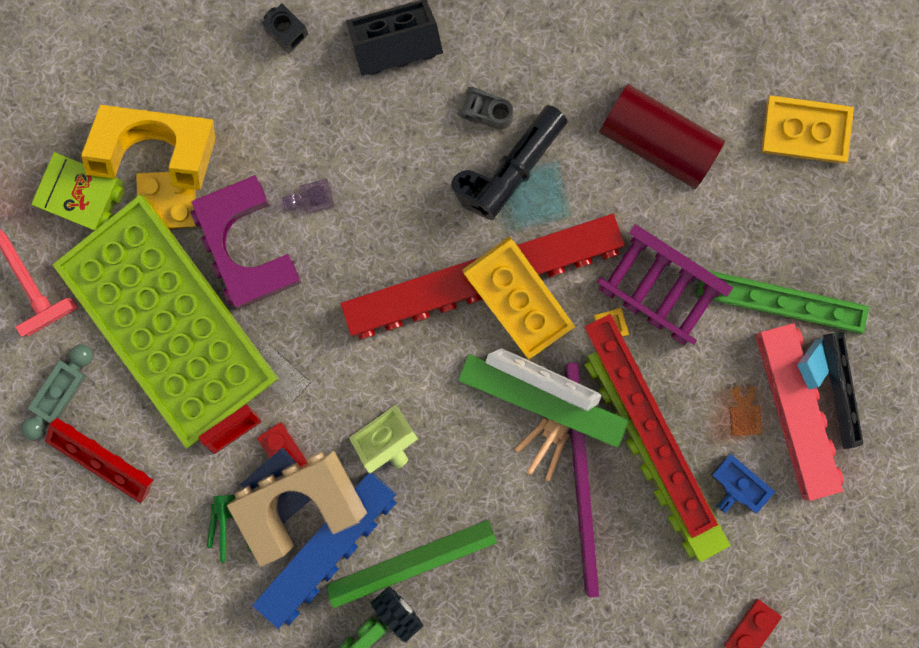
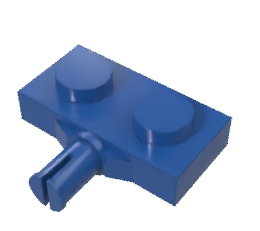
M728 454L711 474L727 493L716 505L725 514L735 501L743 503L753 513L757 514L775 493L773 489L732 454Z

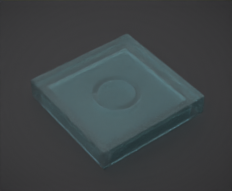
M558 161L534 166L529 173V180L522 182L509 199L515 229L571 216Z

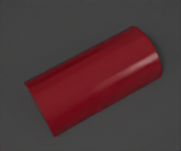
M628 83L599 130L600 134L694 189L702 182L725 143L724 139Z

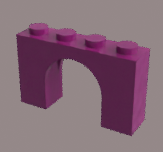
M256 175L191 201L194 210L190 211L196 226H201L205 236L201 237L207 253L212 252L216 262L212 263V267L217 278H223L226 288L223 289V294L229 305L233 304L235 308L241 309L302 283L293 260L288 254L256 267L240 266L234 263L228 254L226 238L231 226L238 219L270 206Z

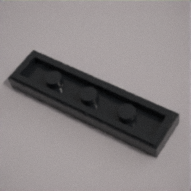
M843 332L825 334L823 339L843 449L855 448L864 443L845 335Z

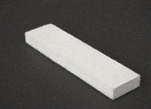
M503 348L489 353L487 356L486 364L586 411L599 404L600 393Z

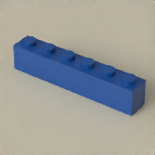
M373 472L368 473L355 488L367 512L366 515L357 524L335 534L331 532L327 522H325L252 605L277 629L284 623L290 626L300 614L297 610L298 606L303 601L307 604L311 602L320 591L316 588L323 578L327 582L339 570L335 564L343 556L347 560L359 547L355 544V541L362 534L367 538L378 525L374 522L376 517L381 512L386 516L397 503L393 499L397 493Z

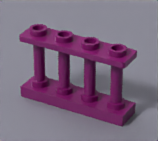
M634 224L628 232L633 236L630 241L632 245L608 281L599 276L597 283L601 285L599 290L612 299L615 295L625 300L623 306L635 314L639 310L649 316L646 321L661 330L665 326L673 331L671 337L684 346L687 342L694 345L697 340L690 335V332L713 298H718L720 293L727 297L734 287ZM647 246L657 252L655 255L657 259L633 295L630 296L617 286L641 250L645 251ZM673 262L681 267L679 271L681 275L655 312L641 302L665 266H669ZM697 277L706 283L703 287L705 291L679 328L665 318L689 282H693Z

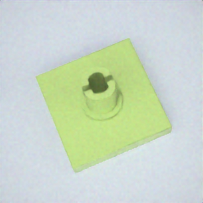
M396 405L349 437L360 460L369 473L379 468L388 460L396 469L403 467L408 461V457L403 450L418 440Z

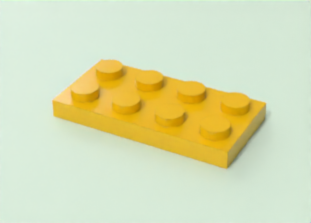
M510 236L462 270L528 360L575 328L573 322Z

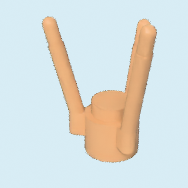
M543 418L540 424L515 448L516 453L520 452L544 430L542 436L546 440L527 470L529 475L538 466L551 443L557 444L545 477L546 481L551 480L564 444L570 436L567 434L570 427Z

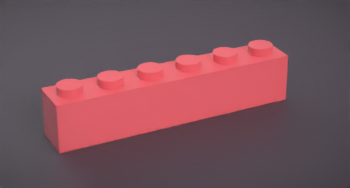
M793 323L756 333L755 337L802 499L811 501L843 492L841 484L844 483V477L840 468L836 467L833 458L836 455L835 446L832 440L827 437L825 430L828 427L827 419L823 411L819 410L817 400L820 398L817 388L811 390L807 388L797 366L804 356L801 345H803L801 331Z

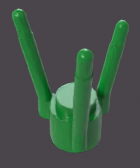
M235 495L213 496L214 504H211L207 548H212L216 522L217 519H220L219 551L221 563L226 561V519L233 518L227 505L236 498Z

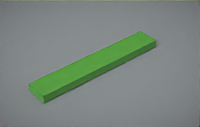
M709 271L734 287L727 297L721 293L718 298L714 297L712 300L714 302L864 334L869 306ZM700 279L698 282L697 292L695 296L696 298H700L703 292L705 291L703 287L706 283H704Z
M468 354L458 380L617 448L620 446L630 421L597 406L586 411L486 364V360Z
M489 520L327 584L332 607L336 608L496 544L497 541Z

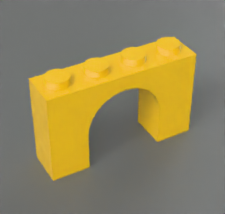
M100 105L81 155L86 175L115 179L125 151L135 143L155 139L165 141L175 148L169 165L172 186L201 190L215 143L213 119Z

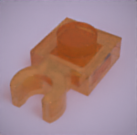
M754 385L748 386L746 397L740 395L739 386L732 388V397L737 401V407H729L731 436L762 434L760 405L752 406V400L756 395Z

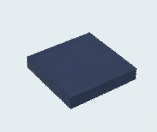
M281 448L240 485L243 488L250 485L251 489L259 486L258 482L272 474L277 478L283 475L282 470L296 462L284 448ZM297 491L282 492L277 504L278 514L282 523L286 522L312 499Z

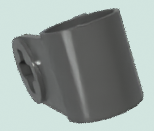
M467 87V97L463 108L458 111V116L474 123H481L501 130L511 125L513 122V106L508 100L475 87ZM498 109H504L508 112V116L500 120L495 118L493 113Z

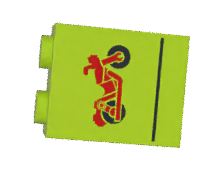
M54 152L31 205L96 231L97 228L114 216L111 213L115 203H120L125 193L124 182L117 177L112 179L86 175L83 163Z

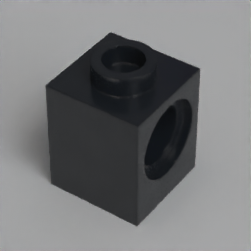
M283 3L277 8H271L264 16L262 24L265 31L288 53L309 35L306 26ZM284 22L291 24L287 31H277L279 24Z

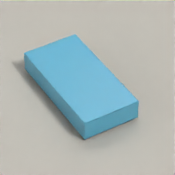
M823 338L816 339L797 365L809 390L819 388L829 373Z

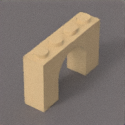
M320 451L307 458V464L300 467L298 463L292 464L282 470L283 475L277 478L273 474L258 482V487L251 489L249 485L234 493L236 498L227 507L260 567L284 557L295 546L278 514V498L282 492L297 491L309 496L319 507L333 534L357 524L366 515L367 512L334 451L326 455Z

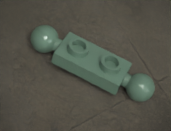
M84 344L74 346L69 354V364L59 360L28 407L36 415L28 418L22 424L21 431L25 438L29 440L40 439L46 430L45 421L51 424L56 418H60L87 377L79 369L88 366L92 362L93 352L90 347Z

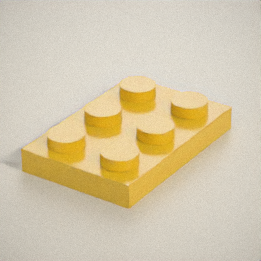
M770 95L766 103L761 153L845 164L848 162L854 107Z

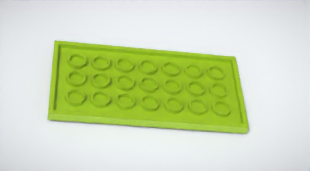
M144 195L137 196L97 228L96 231L92 232L52 264L186 449L200 441L198 438L200 435L248 404L279 380Z

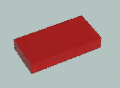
M246 404L198 438L203 446L213 454H216L262 421L257 413Z

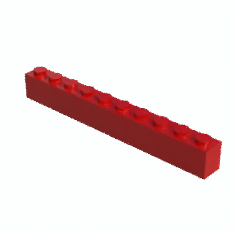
M613 213L518 244L517 246L539 276L548 274L549 278L566 273L564 268L575 265L576 269L593 264L591 259L602 256L603 260L620 255L618 250L622 249L625 244ZM478 258L340 303L350 335L352 337L358 336L359 341L375 336V330L385 327L387 332L403 327L402 321L412 318L415 323L430 318L429 312L440 309L442 314L457 309L456 304L466 300L468 305L482 301L483 298L462 271Z

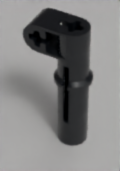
M546 105L509 154L500 158V165L490 178L470 170L461 171L456 174L451 181V187L461 206L488 220H494L520 184L529 180L530 171L568 123L566 116L557 108Z

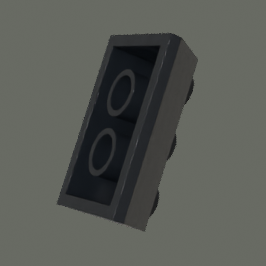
M418 0L346 20L361 76L366 74L375 75L384 69L392 67H404L410 62L421 59L429 60L443 53L437 23L427 0Z

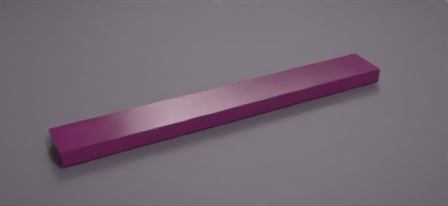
M578 362L567 363L564 366L565 378L580 384ZM570 428L585 594L589 598L599 597L585 434Z

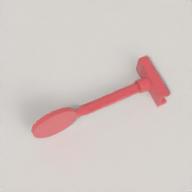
M0 229V250L30 299V306L35 312V315L16 326L20 336H30L78 309L73 298H65L50 305L46 296H42L8 236Z

